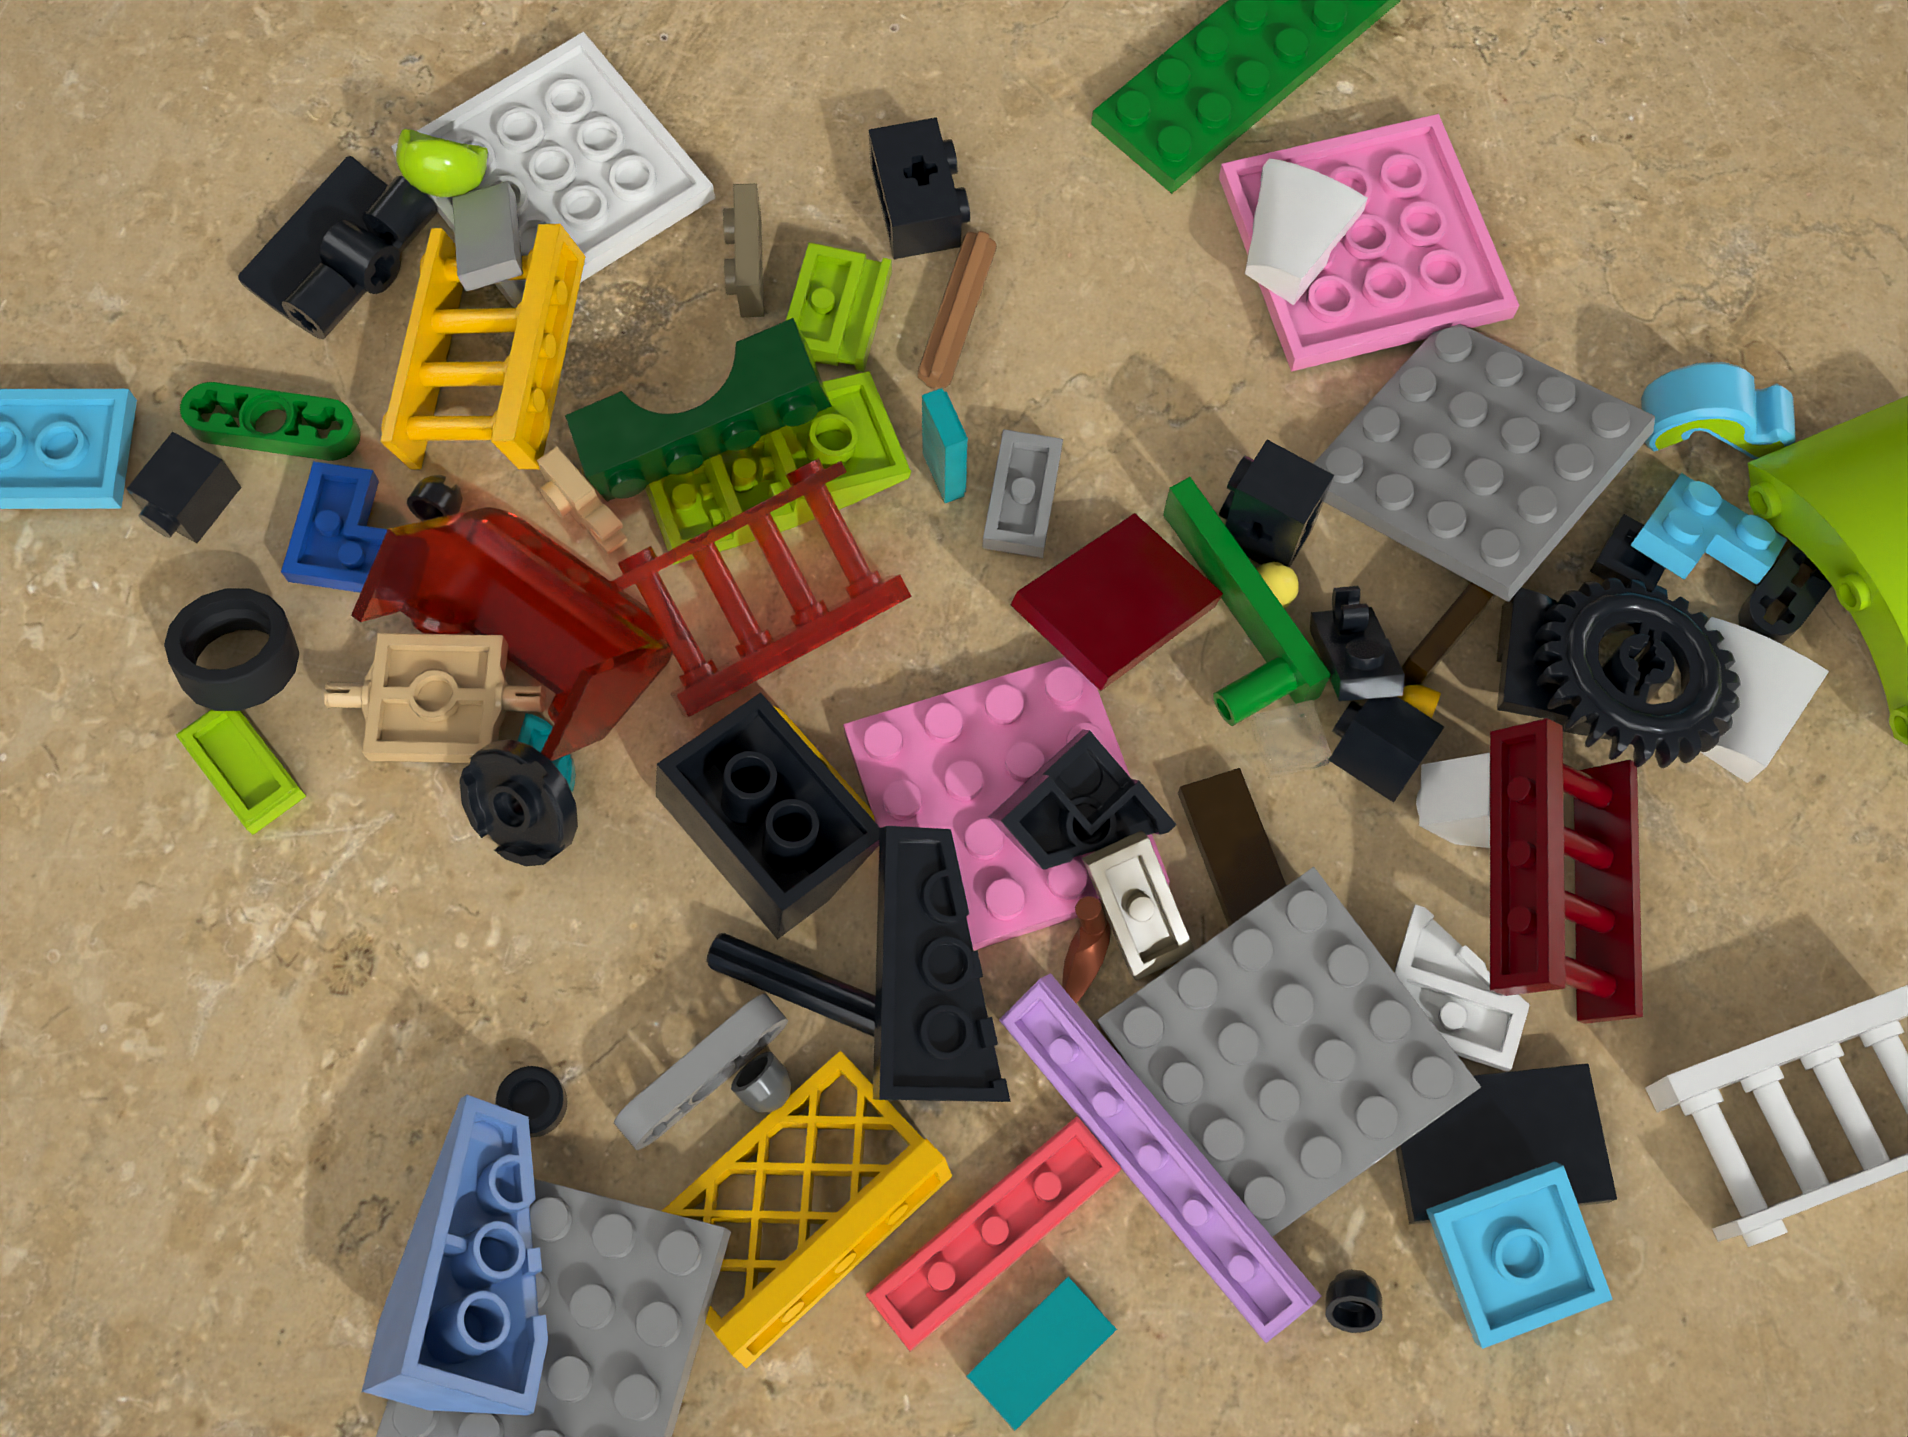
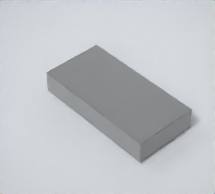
M506 181L452 198L457 276L465 291H471L521 276L523 274L517 203L516 196L509 182Z

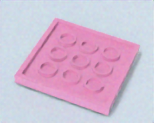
M1439 114L1231 161L1221 165L1219 179L1247 254L1252 240V227L1258 204L1263 165L1269 158L1294 163L1317 171L1341 182L1368 198L1364 212L1333 248L1327 265L1294 305L1258 283L1291 372L1424 340L1433 332L1458 324L1474 328L1514 318L1519 308V303Z
M1065 657L843 724L844 734L868 806L874 815L876 824L880 828L884 826L951 829L969 909V915L966 918L973 950L1078 918L1075 906L1080 899L1092 896L1099 900L1082 860L1083 857L1095 851L1076 856L1071 862L1043 870L1021 852L988 817L1083 729L1090 730L1130 777L1097 687ZM1147 835L1169 886L1170 880L1153 835Z

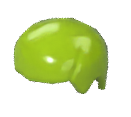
M403 129L397 143L396 162L403 177L421 192L439 198L457 197L469 193L481 184L487 169L488 151L487 148L482 146L453 142L429 136L415 130Z

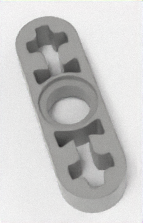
M766 994L752 999L630 1101L617 1115L614 1124L635 1150L648 1146L771 1043L785 1028L788 1019Z

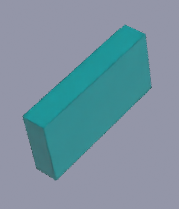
M943 388L922 395V454L946 504L964 497V492H966L968 437L947 391L944 392Z
M1067 1277L966 1378L1015 1431L1117 1329L1078 1286Z

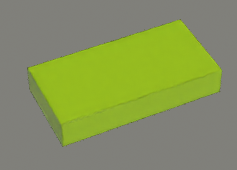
M211 709L176 734L177 738L243 826L252 835L306 797L242 711H215Z

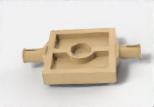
M377 633L374 663L367 673L364 683L328 681L325 685L327 692H324V703L328 709L362 708L366 721L362 753L369 761L470 763L471 759L469 758L491 742L498 741L500 726L506 717L507 711H535L543 713L546 706L544 704L546 702V690L544 685L508 686L505 677L508 643L503 635Z

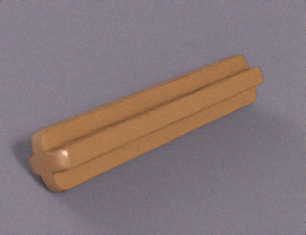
M980 230L978 233L968 232L961 243L917 370L918 378L930 388H946L953 379L997 249L996 242L989 238V233Z

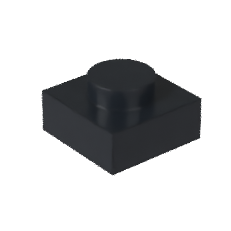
M1623 514L1612 530L1590 572L1604 580L1607 577L1618 578L1624 586L1631 579L1641 580L1646 590L1651 592L1666 568L1631 546V543L1644 524Z

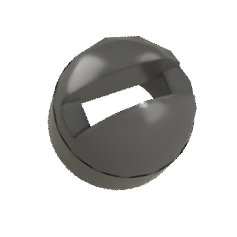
M764 1052L753 1058L740 1070L732 1082L731 1090L746 1106L757 1112H773L783 1107L788 1100L791 1092V1081L786 1067L772 1052Z

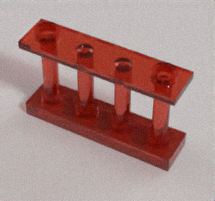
M818 458L785 475L791 487L658 557L652 546H649L617 563L623 575L610 581L615 593L636 584L683 671L678 676L683 686L670 693L683 716L690 717L912 597L900 574L887 576L882 579L878 570L871 572L825 484L847 472L841 461L824 468ZM801 496H804L849 582L844 587L849 597L827 608L823 599L816 600L770 513ZM747 524L794 611V614L790 616L794 627L774 638L768 629L761 630L715 544V541ZM690 554L693 555L739 641L734 646L739 656L718 668L713 659L705 660L658 571Z

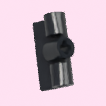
M348 156L239 273L238 279L246 289L279 314L309 334L324 340L366 292L379 294L392 285L400 270V254L436 215L437 208L426 193L415 188L403 176H396L388 185L355 158Z

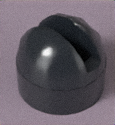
M444 475L423 478L407 498L408 508L418 519L439 529H446L451 526L460 512L463 500L460 487L457 484L452 488L443 484L446 480Z
M1347 1269L1339 1273L1329 1283L1326 1291L1325 1315L1328 1322L1339 1330L1351 1333H1362L1376 1328L1382 1321L1383 1311L1382 1295L1375 1279L1361 1270Z

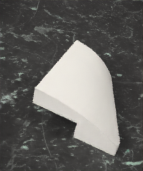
M1269 158L1263 165L1261 173V186L1254 215L1253 234L1245 274L1294 305L1327 265L1333 248L1364 212L1368 198L1341 182L1317 171L1294 163Z
M1711 617L1704 627L1708 631H1720L1724 640L1718 648L1730 651L1736 661L1728 670L1736 672L1740 678L1741 685L1734 691L1739 697L1740 707L1731 715L1733 725L1724 735L1720 736L1718 744L1710 751L1701 753L1748 783L1767 767L1829 671L1807 657L1766 636L1739 625Z

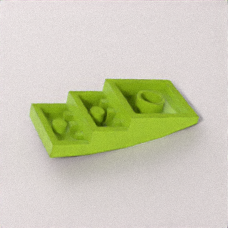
M870 371L824 381L823 384L832 407L818 412L811 421L799 426L782 427L761 436L759 441L749 448L738 451L728 450L703 461L699 468L690 473L682 475L672 474L648 484L645 490L672 564L732 549L797 527L850 506L909 479L911 470Z

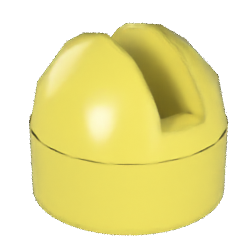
M1269 562L1256 568L1283 608H1287L1295 600L1299 591V580L1293 569L1278 562Z

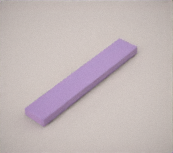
M1051 973L1040 978L999 1019L1265 1343L1275 1337L1321 1298L1319 1292Z

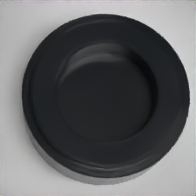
M526 1066L511 1072L502 1081L496 1094L495 1103L497 1106L528 1116L530 1138L548 1134L561 1123L567 1110V1094L564 1086L553 1073L542 1067Z

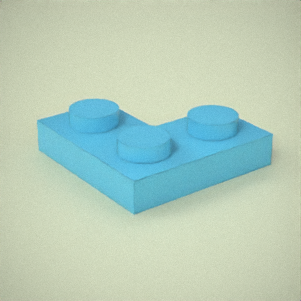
M1681 473L1631 543V546L1684 580L1705 552L1757 585L1770 570L1788 539L1775 532L1774 528L1763 518L1748 515L1721 498L1718 491L1704 482L1694 481Z

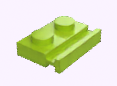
M808 243L786 320L794 318L810 348L815 362L839 366L840 362L855 365V370L865 371L892 274V259L883 257L882 262L866 259V254Z

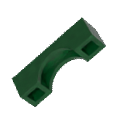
M791 318L737 341L734 363L727 380L714 396L693 409L672 414L656 413L638 406L620 391L565 415L586 479L608 502L615 498L625 499L641 493L648 484L669 475L690 473L699 468L703 461L728 450L738 451L749 448L757 443L761 436L782 427L803 425L811 421L818 412L832 407L810 348L794 318Z

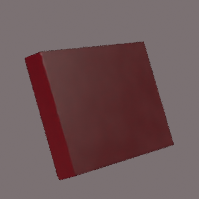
M1134 513L1018 590L1010 605L1090 682L1102 691L1215 608L1223 593Z

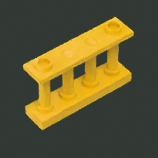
M561 224L538 225L533 249L530 250L528 255H521L523 274L507 279L526 280L522 301L516 308L458 309L463 285L457 276L455 243L442 228H431L426 252L420 260L419 282L388 411L384 414L381 424L382 436L380 442L410 470H421L428 441L491 440L518 469H540L537 460L543 457L586 257ZM515 332L510 355L506 357L505 361L446 362L452 334ZM503 386L498 410L493 413V416H434L440 387Z

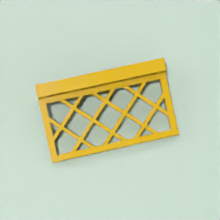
M840 1050L795 1090L783 1107L766 1116L669 1203L662 1212L715 1225V1222L751 1223L748 1260L723 1259L720 1271L746 1272L744 1298L722 1318L710 1305L705 1321L730 1354L747 1369L953 1176L945 1157L927 1138L924 1140L888 1100H873V1084ZM843 1075L857 1090L856 1116H819L821 1093ZM867 1102L881 1117H866ZM809 1105L808 1116H799L798 1114ZM782 1128H807L804 1163L768 1162L770 1139ZM818 1129H855L852 1164L815 1163ZM865 1129L894 1130L908 1145L889 1165L863 1164ZM758 1151L757 1162H746ZM731 1174L755 1175L752 1210H716L719 1185ZM767 1175L803 1176L800 1211H764ZM814 1176L851 1177L850 1200L837 1212H812ZM862 1177H874L861 1189ZM705 1199L704 1209H694ZM763 1223L799 1224L797 1249L784 1261L759 1260ZM811 1224H823L810 1236ZM758 1272H771L757 1285Z

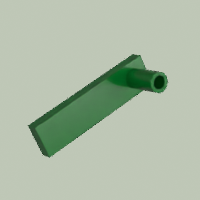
M1188 477L1170 487L1163 516L1208 580L1223 593L1222 600L1267 662L1213 693L1215 706L1222 718L1230 726H1234L1287 694L1290 695L1299 709L1320 698L1331 674L1192 478Z

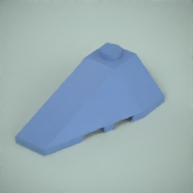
M470 1095L460 1098L381 1313L362 1392L433 1411L529 1415L534 1413L548 1344L546 1315H539L535 1274L542 1271L540 1247L533 1248L529 1205L535 1201L536 1197L528 1116Z

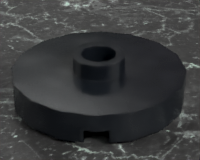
M512 739L491 742L469 758L471 759L470 764L463 768L459 780L462 806L476 833L481 838L488 834L499 845L494 849L497 854L506 860L526 867L546 864L572 844L578 828L576 802L567 780L549 758L531 745Z

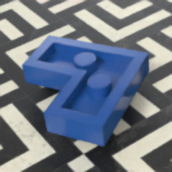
M313 461L281 573L291 583L409 600L424 544L420 536L415 533L367 526L379 480L373 470Z

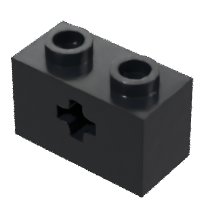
M937 117L869 129L870 165L893 259L959 248L961 246L962 223L970 222L969 202L965 188H955L952 175L958 173L955 147L952 139H942Z
M1267 439L1254 460L1246 455L1240 460L1228 482L1227 489L1230 490V493L1219 512V516L1226 520L1225 526L1248 558L1261 565L1269 562H1278L1291 567L1314 528L1334 475Z

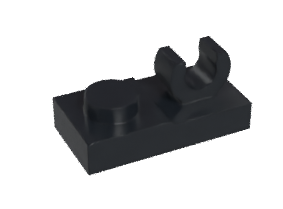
M1359 586L1334 588L1332 593V610L1311 612L1310 632L1322 662L1331 674L1329 679L1339 702L1403 696L1405 674L1373 608L1368 607L1367 603L1359 604Z

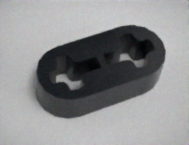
M1793 544L1774 563L1743 603L1738 613L1739 625L1783 644L1803 625L1832 585L1818 567ZM1804 563L1813 571L1810 573L1809 579L1799 588L1791 580ZM1777 599L1786 606L1772 625L1766 622L1763 617L1766 614V609Z

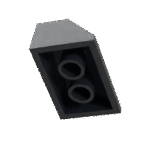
M761 692L657 763V799L777 940L826 904L879 846L880 827Z

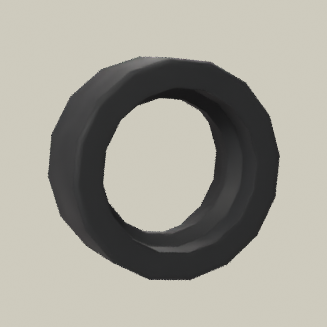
M225 588L202 595L182 608L171 622L164 643L169 665L182 690L196 704L215 711H241L268 701L281 692L293 677L300 654L295 636L283 608L269 595L249 588ZM238 630H257L269 634L268 642L259 654L244 664L228 669H206L197 665L198 657L206 646L222 635Z

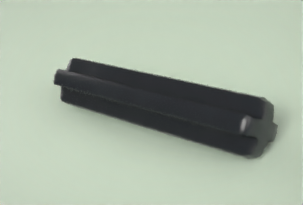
M719 933L712 942L706 959L711 969L874 1037L875 995L726 933Z

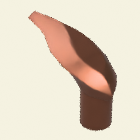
M1092 896L1083 897L1075 906V912L1081 925L1070 943L1064 961L1062 987L1076 1004L1095 979L1103 964L1110 943L1111 927L1100 901Z

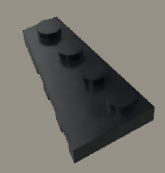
M884 826L880 828L873 1100L1011 1102L1006 1078H1001L995 1051L998 1041L993 1019L988 1017L980 982L983 973L978 950L974 951L966 918L969 915V909L951 829Z

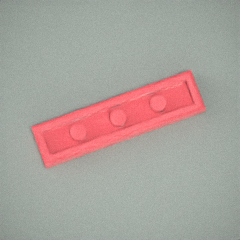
M1076 1116L865 1295L909 1352H911L1119 1174L1122 1168L1079 1117Z

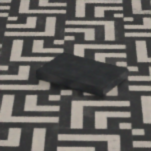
M1589 1063L1474 1075L1473 1077L1481 1088L1396 1148L1409 1224L1430 1222L1426 1209L1552 1162H1557L1564 1166L1578 1206L1610 1203L1617 1200Z

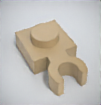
M555 447L537 460L546 484L539 488L540 492L558 516L563 518L570 513L584 530L587 528L594 540L608 555L628 541L627 537L620 530L623 528L621 521L598 499L594 488L558 447Z

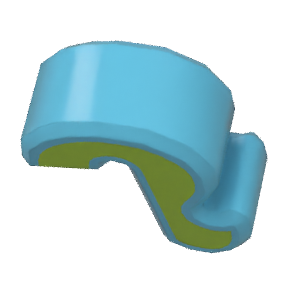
M1695 363L1674 369L1650 383L1645 388L1641 397L1642 410L1655 416L1654 432L1644 442L1654 452L1687 440L1694 431L1708 432L1752 459L1760 458L1791 445L1796 440L1792 393L1777 383L1765 389H1755L1754 376L1744 368L1730 363Z

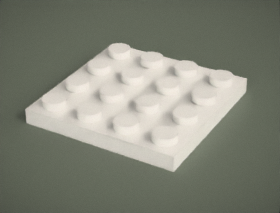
M584 32L417 130V132L429 136L487 148V169L481 184L470 192L506 181L509 182L516 196L521 255H528L530 250L533 249L539 224H561L586 256L580 283L715 199L713 184ZM395 143L394 145L391 146V147H392V150H393V152H394L395 157H396L397 143ZM427 194L434 202L437 212L454 232L452 201L454 197L439 198ZM504 280L494 283L512 307L516 308L522 301L526 280Z

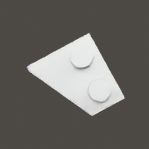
M1415 904L1394 973L1457 1056L1506 1072L1510 1071L1530 1004L1519 994L1504 996L1490 991V972L1487 970L1486 964L1466 945L1462 947L1433 920L1434 915L1425 907Z

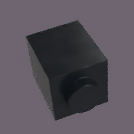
M173 431L127 487L128 492L143 509L138 516L144 523L167 538H171L177 532L198 544L241 489L240 484L221 458Z
M1397 696L1368 699L1364 706L1352 700L1332 730L1333 733L1342 739L1330 756L1329 761L1394 803L1444 729V726Z

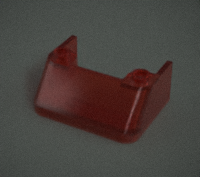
M492 507L389 528L351 614L352 617L361 623L401 611L411 619L412 625L424 634H458L469 630L474 635H503L508 643L507 659L557 694L548 708L549 717L555 724L541 751L551 761L604 739L667 666L680 642L678 631L666 620L522 518L508 511Z

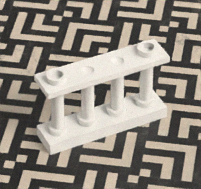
M1908 985L1672 1073L1645 1087L1657 1113L1680 1105L1685 1116L1692 1114L1740 1213L1741 1218L1712 1229L1718 1242L1742 1235L1747 1247L1770 1240L1788 1232L1782 1219L1908 1170V1153L1893 1159L1889 1158L1839 1060L1840 1057L1845 1055L1840 1043L1859 1036L1865 1048L1872 1046L1908 1115V1053L1898 1036L1904 1033L1899 1020L1908 1017ZM1800 1059L1805 1070L1813 1069L1863 1168L1862 1171L1829 1183L1779 1083V1080L1785 1078L1779 1066ZM1740 1082L1745 1093L1753 1092L1803 1194L1772 1206H1767L1718 1105L1724 1101L1719 1089Z

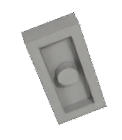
M1003 429L984 530L983 549L1043 558L1063 439Z

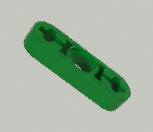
M204 382L192 387L184 395L180 404V414L186 425L197 439L207 444L335 461L350 455L357 448L361 437L359 425L348 406L332 398L217 382ZM216 405H220L226 413H213L209 422H205L201 417L202 413H212ZM270 410H281L286 413L285 423L277 431L272 433L256 431V422L263 413ZM302 416L309 426L302 425ZM233 417L239 418L240 426H238ZM332 421H337L341 430H331L327 438H322L317 429H329Z

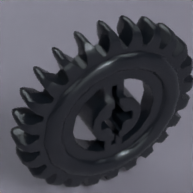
M1607 577L1602 585L1595 581H1586L1578 591H1566L1558 604L1548 609L1544 615V625L1541 626L1534 638L1535 642L1542 646L1534 654L1532 662L1535 665L1548 666L1537 680L1538 687H1548L1556 684L1561 686L1549 700L1548 709H1554L1564 704H1572L1574 710L1564 723V729H1571L1585 721L1591 724L1589 735L1585 741V747L1592 746L1607 734L1612 740L1609 752L1610 760L1619 757L1631 744L1634 746L1633 760L1635 767L1644 765L1655 751L1658 766L1666 768L1677 756L1681 762L1689 763L1700 752L1710 751L1718 744L1720 736L1724 735L1732 727L1733 719L1731 715L1740 707L1739 697L1734 691L1741 685L1737 673L1728 670L1736 662L1730 651L1718 648L1724 637L1720 631H1708L1704 627L1709 618L1703 612L1695 614L1688 612V600L1681 596L1674 601L1669 600L1666 588L1656 585L1651 592H1648L1641 580L1631 579L1624 586L1618 578ZM1612 632H1634V635L1626 638L1601 666L1599 662V643L1601 639ZM1644 648V651L1641 653V655L1636 660H1634L1635 657ZM1675 659L1681 673V691L1679 695L1671 702L1648 703L1670 679L1674 672Z

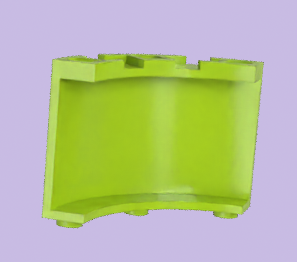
M1905 396L1748 462L1750 479L1748 500L1754 515L1766 520L1774 529L1794 543L1818 567L1835 589L1839 602L1850 612L1878 670L1890 712L1889 723L1893 731V737L1908 745V396Z

